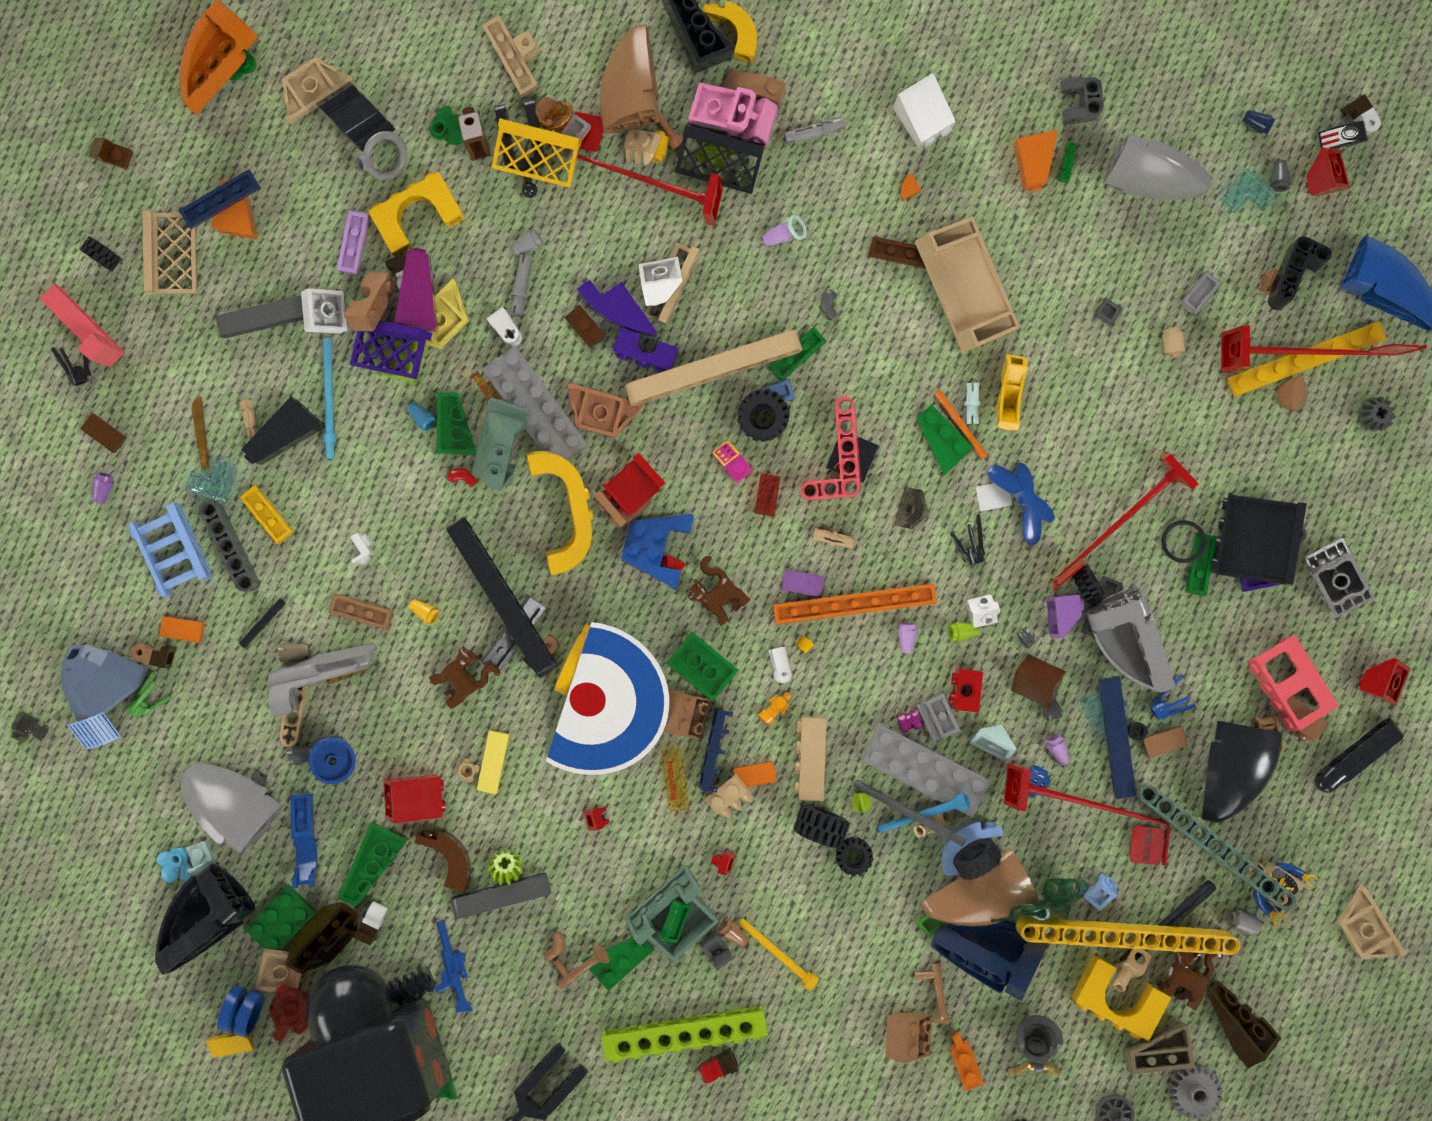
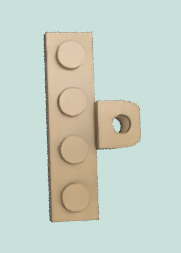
M500 15L483 24L482 26L520 95L524 97L539 88L526 63L540 53V49L531 34L523 32L512 38Z

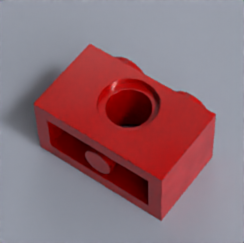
M956 668V672H953L951 676V684H954L953 693L950 692L949 704L952 709L979 713L984 672ZM967 684L970 687V692L963 696L960 690L963 685Z

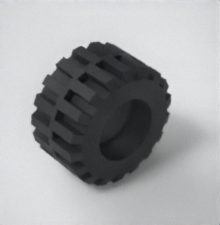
M771 389L753 391L739 405L737 421L740 423V429L746 433L747 437H752L754 441L761 440V442H765L766 440H774V438L781 435L789 422L790 411H788V404L784 401L783 396L778 395L776 391H770ZM761 403L768 404L775 412L774 422L767 427L759 426L752 418L753 408Z
M801 805L793 830L800 836L831 848H841L850 823L842 816L813 805Z

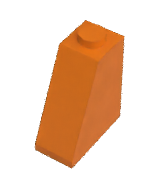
M1057 130L1017 138L1014 142L1013 147L1023 191L1030 190V192H1036L1041 190L1046 184L1056 143Z
M221 180L220 186L228 181ZM249 196L215 215L211 228L219 233L257 240L258 235Z

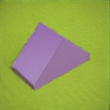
M785 570L781 590L821 597L825 577Z

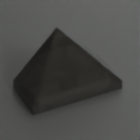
M905 487L894 526L913 529L929 515L923 490Z

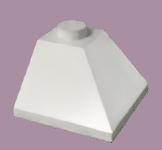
M678 257L638 264L646 306H656L667 302L682 282Z

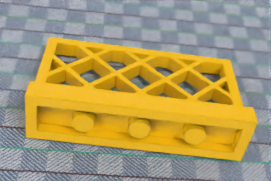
M499 118V131L491 168L571 188L582 139ZM503 133L511 134L515 140L507 148L502 142ZM526 138L531 139L535 146L527 153L520 144ZM548 143L551 144L555 152L545 158L540 147ZM518 145L523 155L513 160L508 150ZM555 145H556V146H560V147H562V148H560L559 150H557L556 147H555ZM566 148L574 150L572 159L565 163L559 152ZM538 150L543 160L533 165L527 155ZM503 153H506L511 161L505 167L497 165L498 158ZM557 154L563 165L553 171L547 160ZM524 157L531 166L525 172L520 171L516 165ZM545 162L551 173L543 177L538 174L535 168ZM563 167H565L569 174L567 182L559 181L555 174Z

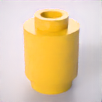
M654 130L661 138L651 161L662 162L666 156L669 137L665 136L666 133L663 131Z

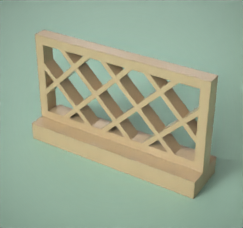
M142 211L144 292L151 296L157 294H197L196 227L193 229L188 228L184 232L177 225L183 219L180 213ZM158 218H167L172 224L163 231L158 227ZM176 226L182 234L173 241L167 233ZM164 236L172 242L165 251L159 247V241ZM185 236L191 241V246L186 251L177 245ZM176 246L183 254L174 261L167 253ZM164 256L172 262L165 271L159 267V261ZM187 256L191 260V266L184 271L178 263ZM175 266L183 272L176 281L168 275ZM165 276L173 282L169 288L159 289V281ZM187 276L192 281V289H183L178 284Z

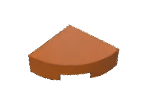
M913 173L909 174L902 183L900 193L902 201L921 192Z

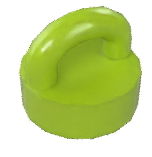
M864 792L855 793L851 798V806L856 812L865 813L871 807V799Z

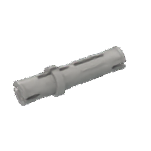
M843 116L827 121L824 119L820 123L795 130L785 131L786 144L789 145L822 135L825 137L829 133L845 130V121Z
M520 254L514 291L511 292L513 298L509 312L510 315H518V317H522L524 300L527 299L526 289L533 258L529 255L524 257L523 254Z

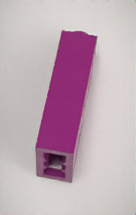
M414 248L413 251L407 250L394 323L438 333L431 257L424 249Z

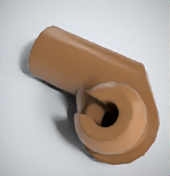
M560 931L552 934V948L544 953L548 962L560 955L565 949L566 939Z

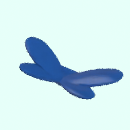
M1023 463L1017 465L1016 474L1002 466H991L987 471L989 478L997 486L1013 494L1023 510L1022 530L1025 541L1029 545L1037 544L1041 537L1042 519L1051 523L1054 521L1055 516L1050 506L1043 499L1035 495L1030 470Z

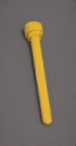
M745 919L739 920V926L801 978L803 986L808 991L815 987L819 977L814 973H806Z

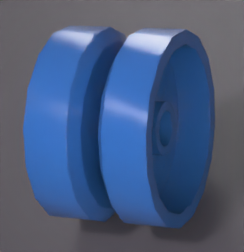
M329 735L320 738L312 745L308 754V763L311 773L317 780L325 784H337L351 776L355 769L356 757L352 747L346 740L339 736ZM334 757L335 762L330 763L328 761L329 758Z
M234 985L228 992L221 1007L217 1029L228 1033L234 1029L237 1036L244 1038L250 1036L260 1016L264 1002V993L252 990L247 994V988Z

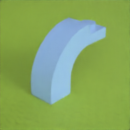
M974 819L954 829L952 832L965 838L966 842L962 847L949 839L946 840L942 851L943 873L946 876L959 875L953 864V858L957 852L975 840L1003 836L1002 827L996 825L995 822L983 823L981 827V822L978 819Z

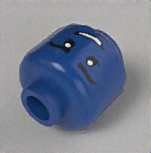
M1039 766L1029 767L1028 769H1031V784L1048 788L1051 781L1048 771ZM1035 793L1028 794V796L1035 798L1036 795L1042 796Z

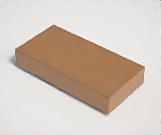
M1182 726L1147 736L1142 740L1148 758L1188 746Z

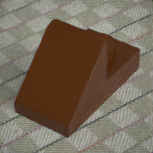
M94 138L88 157L127 170L133 151L111 143L106 138Z

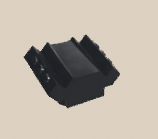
M351 82L346 83L316 103L335 126L362 152L367 141L374 134L381 131L393 132L396 130Z

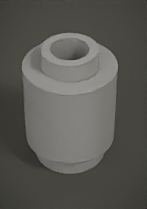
M1236 909L1229 915L1228 922L1231 929L1250 936L1260 933L1262 921L1257 916Z

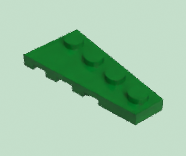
M372 822L338 899L357 906L410 838Z

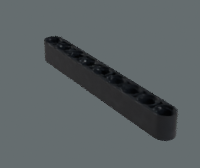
M462 517L447 527L446 530L537 676L542 678L557 668L556 660L466 518Z

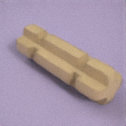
M242 400L240 401V408L243 410L242 416L245 428L248 429L246 431L247 437L251 439L259 430L256 429L257 422L255 413L252 411V401Z

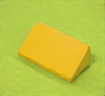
M235 1032L212 1036L206 1040L213 1058L254 1050L252 1034L244 1038L235 1035Z

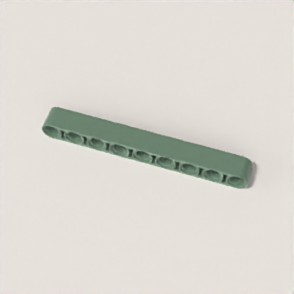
M1141 785L1138 787L1136 796L1143 804L1278 908L1288 911L1296 906L1297 900L1293 893L1157 788L1151 785ZM1147 788L1152 792V796L1148 800L1143 797V791ZM1166 801L1169 809L1162 813L1160 811V804ZM1184 815L1185 823L1179 826L1177 824V817ZM1196 828L1202 830V836L1198 839L1194 837V830ZM1214 841L1219 843V849L1216 852L1211 850V844ZM1234 854L1236 856V862L1233 865H1230L1228 863V858L1230 855ZM1251 867L1253 869V876L1247 878L1245 871ZM1269 881L1271 887L1268 891L1264 892L1263 884ZM1286 894L1288 901L1286 904L1281 905L1280 898Z

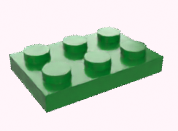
M694 632L689 634L666 662L712 701L717 698L739 671Z
M288 884L244 930L263 949L281 951L311 920L317 911Z

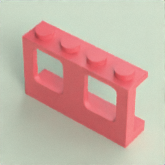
M1292 635L1279 640L1280 643L1259 656L1247 660L1250 672L1257 677L1260 682V688L1268 695L1271 700V706L1279 713L1282 718V724L1290 732L1302 730L1339 706L1296 635ZM1285 652L1296 668V672L1276 684L1267 671L1265 663L1280 653ZM1306 687L1317 702L1318 708L1298 720L1288 705L1287 699Z

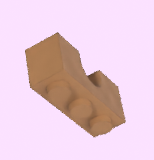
M367 272L360 285L366 299L352 301L344 315L352 331L375 330L397 288L389 273Z

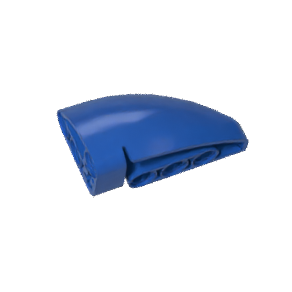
M1368 235L1364 236L1342 281L1341 289L1356 296L1362 295L1360 299L1362 302L1426 331H1432V290L1424 276L1407 257L1395 248Z

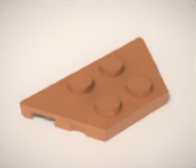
M572 383L567 384L575 427L615 438L643 407V404L631 406L630 401L625 398Z

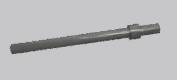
M858 779L855 781L853 787L939 834V837L945 840L949 839L962 847L965 844L966 839L952 832L951 828L937 824Z

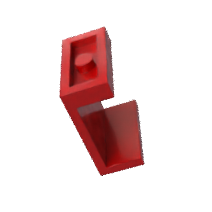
M637 453L626 467L607 484L604 483L602 486L605 488L603 493L610 501L614 498L619 504L616 508L624 516L628 514L631 517L657 494L666 483L647 461Z

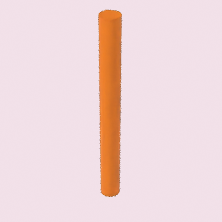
M942 391L936 392L934 396L967 441L974 447L973 449L980 459L986 457L988 454Z

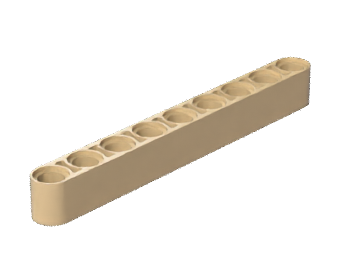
M791 330L630 382L625 385V389L631 406H637L797 354L803 349L797 331Z

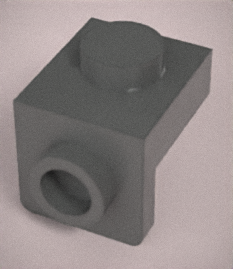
M716 931L699 942L716 970L733 959L729 947Z

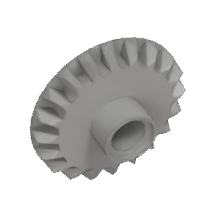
M1195 1065V1068L1178 1070L1172 1077L1168 1090L1169 1099L1173 1107L1181 1115L1189 1119L1195 1118L1198 1120L1202 1117L1206 1118L1207 1115L1213 1114L1216 1108H1219V1103L1222 1101L1223 1090L1217 1075L1209 1068L1201 1065ZM1197 1091H1201L1198 1097H1194Z

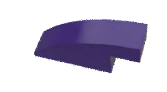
M590 279L577 288L584 301L607 321L620 328L651 337L657 335V331L622 282L602 296Z

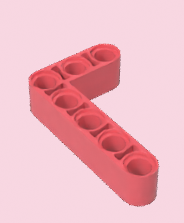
M54 283L40 297V300L83 342L78 349L88 359L112 367L125 354L123 349L60 286Z
M847 396L840 397L835 404L840 479L805 482L801 487V495L808 500L856 497L861 492L856 407L851 398ZM846 401L850 402V409L846 412L841 411V404ZM845 422L852 423V429L848 432L842 431V425ZM846 442L853 443L854 447L851 452H844L843 446ZM848 462L855 464V469L851 473L845 471V465ZM850 482H854L857 486L853 493H848L846 490V486ZM829 484L836 486V491L832 495H828L826 492V487ZM813 485L816 488V493L810 497L806 494V489Z

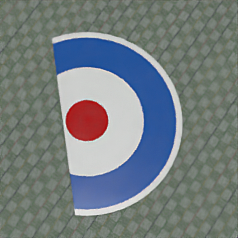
M591 622L546 762L565 771L578 774H607L635 764L656 745L668 719V686L662 669L654 656L634 637L615 627Z

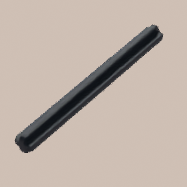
M1207 880L1164 918L1158 926L1175 927L1216 891L1217 887L1213 882ZM1151 934L1147 935L1145 940L1149 939ZM1132 949L1128 950L1120 958L1121 962L1127 960ZM1137 952L1135 960L1137 961L1142 955Z

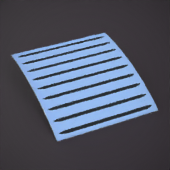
M103 712L88 719L67 724L85 749L98 747L121 737Z

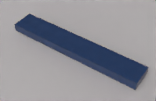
M1119 676L1098 679L1114 798L1136 796L1121 679Z

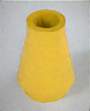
M413 599L408 606V609L425 624L433 625L440 614L437 607Z

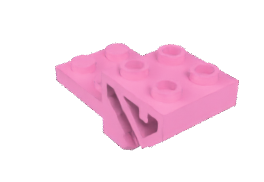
M699 82L688 121L692 124L727 131L730 135L765 144V147L768 148L778 114V105L766 97L756 100V93L753 90L737 87V90Z

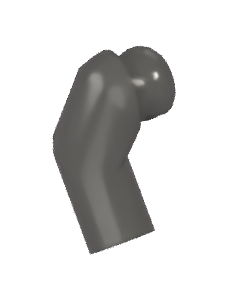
M831 289L823 292L820 302V308L830 321L838 316L832 307L836 293Z

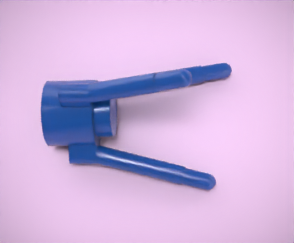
M1180 674L1174 680V684L1176 685L1177 683H1179V681L1184 677V675ZM1165 691L1151 700L1153 704L1149 706L1156 719L1160 720L1161 718L1165 719L1171 715L1195 708L1196 705L1191 704L1172 710V708L1190 700V696L1169 705L1166 700L1161 701L1169 692Z

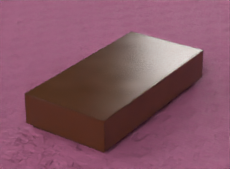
M91 413L80 428V430L112 453H116L127 438L94 413Z

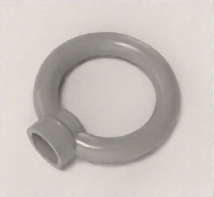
M381 131L369 138L364 147L363 154L356 156V163L361 172L367 171L378 180H390L398 176L404 169L407 161V149L404 141L397 134L390 131ZM388 139L397 145L399 159L392 170L380 172L374 167L375 162L371 153L379 141Z

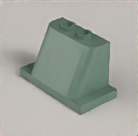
M491 398L488 403L472 474L481 476L488 487L501 491L505 485L510 486L512 484L516 465L510 464L509 459L515 437L520 431L524 432L526 429L530 410L495 398Z
M687 865L625 918L634 940L640 946L649 939L672 962L679 958L686 950H689L695 942L705 936L719 922L714 912L698 895L703 890L692 870ZM673 900L691 904L677 944L664 942L659 939Z

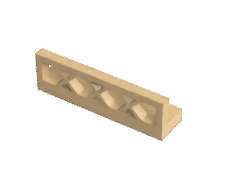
M677 243L671 258L676 257L679 250L688 253L685 262L679 263L680 267L682 266V269L680 268L682 282L667 300L665 306L664 303H661L663 310L659 318L650 314L654 307L653 305H649L645 312L647 318L667 326L700 254L699 249L692 246L690 249Z

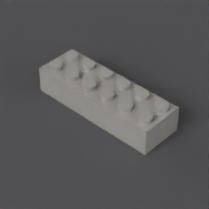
M513 346L482 369L507 403L530 410L526 430L541 451L559 454L569 461L589 447L516 346Z
M880 723L877 724L860 758L862 762L943 803L953 801L956 795L965 792L970 801V809L958 811L972 818L991 782L988 778Z

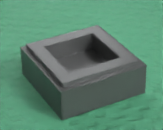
M1104 298L1094 316L1111 326L1123 308L1108 298Z

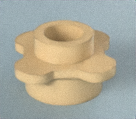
M463 759L462 765L456 769L455 773L467 783H471L474 780V775L480 771L478 765L472 764L469 759Z

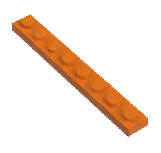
M933 583L773 604L775 624L778 625L937 604Z

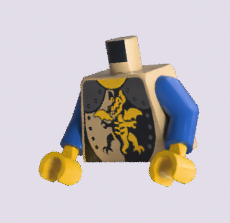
M1258 862L1254 863L1293 893V895L1304 885L1302 880H1305L1306 884L1311 888L1315 887L1309 884L1310 878H1315L1319 881L1315 875H1307L1304 870L1293 864L1278 862L1274 865L1269 862L1263 867ZM1250 867L1249 871L1253 874V869ZM1264 882L1262 887L1264 892L1270 889V882ZM1253 889L1256 905L1268 917H1272L1273 924L1276 927H1280L1279 923L1275 921L1277 917L1282 918L1286 922L1285 916L1280 913L1282 909L1272 904ZM1286 894L1280 898L1281 905H1284L1288 901Z

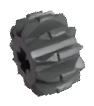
M1373 397L1368 402L1362 403L1363 409L1359 410L1358 413L1363 415V417L1359 418V421H1365L1363 427H1370V431H1383L1386 429V426H1391L1393 424L1391 419L1397 417L1392 414V411L1396 408L1390 407L1391 401H1384V397H1378L1377 399Z

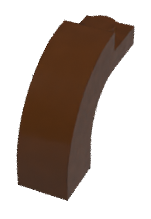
M427 830L418 833L414 843L438 850L447 860L448 874L444 887L464 892L470 879L471 863L468 852L461 841L444 830L440 831L437 837L434 832Z

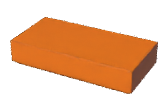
M162 616L159 636L201 643L205 622Z
M773 761L733 768L734 775L737 774L747 787L777 782Z

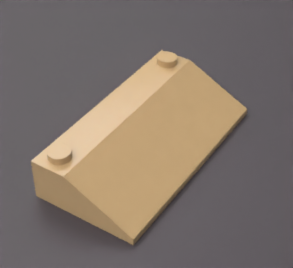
M973 216L932 231L915 241L962 353L1020 328Z

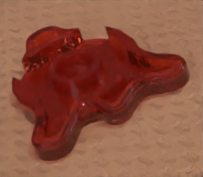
M281 984L276 988V994L269 1007L271 1019L275 1023L273 1038L276 1041H282L290 1029L300 1035L308 1027L306 1004L309 996L302 990L292 988L287 984Z

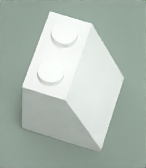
M933 73L898 94L893 109L918 149L922 146H930L936 141L935 138L940 135L944 137L953 130L952 127L955 119Z

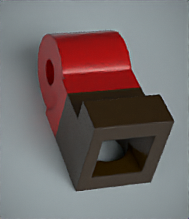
M731 1048L702 1062L697 1067L706 1084L729 1073L733 1074L739 1071L738 1062Z

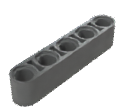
M301 295L216 316L220 338H230L304 320Z
M204 501L199 507L200 515L235 587L243 592L256 590L259 586V579L224 507L219 502ZM213 505L215 512L210 515L209 508ZM220 523L224 526V530L221 533L217 530ZM229 541H231L233 545L231 551H228L226 549V545ZM239 559L241 561V567L237 570L235 567V562ZM247 577L250 579V586L248 588L244 586V580Z
M543 872L520 878L517 881L513 880L510 885L505 882L502 885L498 884L456 895L450 898L455 919H460L543 897L552 892L547 873Z

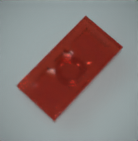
M760 474L754 514L775 516L780 476Z

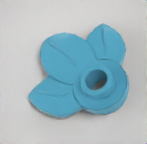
M176 847L170 852L164 851L158 855L156 863L163 867L161 876L166 883H171L177 878L186 882L192 877L188 872V869L192 867L188 863L189 856L185 848Z

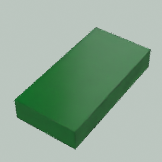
M673 900L659 938L660 940L678 943L691 904Z

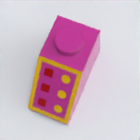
M728 440L712 452L736 484L753 471Z

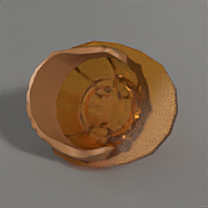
M550 97L539 101L535 109L539 125L552 132L563 130L573 115V107L568 102L555 100Z

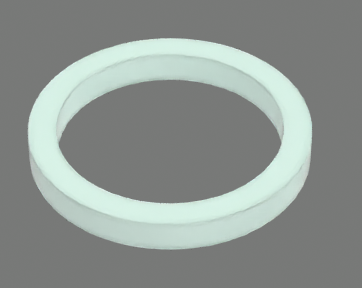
M796 215L789 217L788 227L791 234L798 240L804 239L807 235L804 222ZM792 219L800 223L803 230L802 236H799L794 231Z

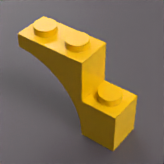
M1006 354L1001 372L1002 386L996 403L998 428L1019 430L1022 391L1028 369L1026 357Z

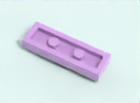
M348 211L337 265L338 271L359 275L370 221L369 214Z

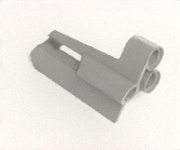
M369 643L288 663L285 662L279 670L270 672L268 676L270 686L269 709L272 716L292 713L298 707V696H300L298 688L366 669L371 664V654L378 649L377 646Z

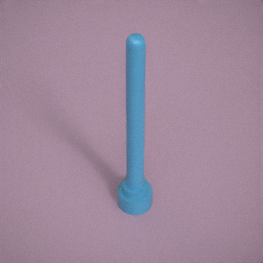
M964 792L956 795L953 801L917 813L928 818L953 809L963 811L970 809V801ZM904 816L878 825L877 830L878 832H885L916 821L908 816Z

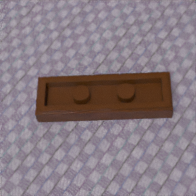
M872 237L869 258L926 269L916 245Z

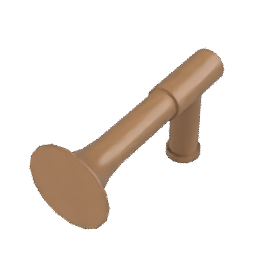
M595 945L593 956L570 973L564 967L560 958L555 960L552 965L555 966L562 976V979L558 981V985L564 989L593 965L599 962L609 963V956L606 950L600 945Z
M932 963L931 971H914L915 981L933 978L937 1001V1016L932 1022H952L953 1019L948 1016L945 1009L941 963Z

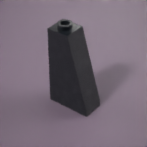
M291 396L241 450L245 453V459L251 464L263 465L325 428V425L298 399Z

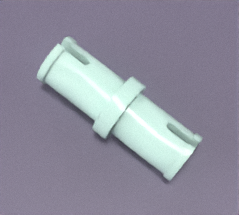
M966 383L967 401L964 402V406H967L966 424H972V416L973 424H979V406H981V401H979V383H974V391H972V383Z

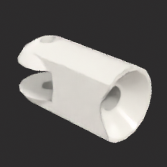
M785 646L768 650L774 671V679L779 683L788 682L792 675Z

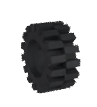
M91 236L86 239L80 248L83 253L112 272L122 260L120 256Z
M1087 564L1072 575L1078 590L1088 604L1104 597L1099 581Z
M858 837L844 839L842 847L836 849L837 864L847 875L861 876L863 872L867 873V869L871 868V863L874 859L870 846L866 841ZM852 849H858L862 853V859L857 864H851L847 861V853Z

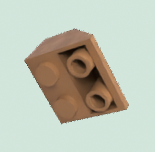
M668 689L669 713L664 732L702 739L711 700Z
M898 1012L887 1015L885 1057L902 1063H908L930 1056L932 1014Z

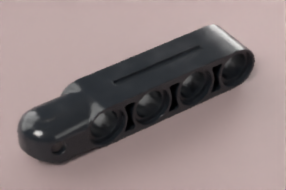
M1391 718L1381 721L1316 774L1314 781L1317 789L1325 793L1335 791L1343 783L1352 780L1401 741L1404 734Z

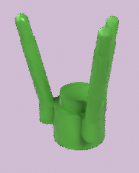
M154 671L150 672L136 695L131 699V703L126 707L127 711L136 718H139L142 714L147 716L152 710L172 697L168 695L148 707L149 702L145 698L157 682L153 681L144 693L143 691L153 677Z

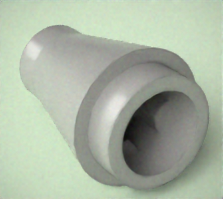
M535 229L533 231L529 230L512 245V249L519 256L520 254L540 248L543 241Z

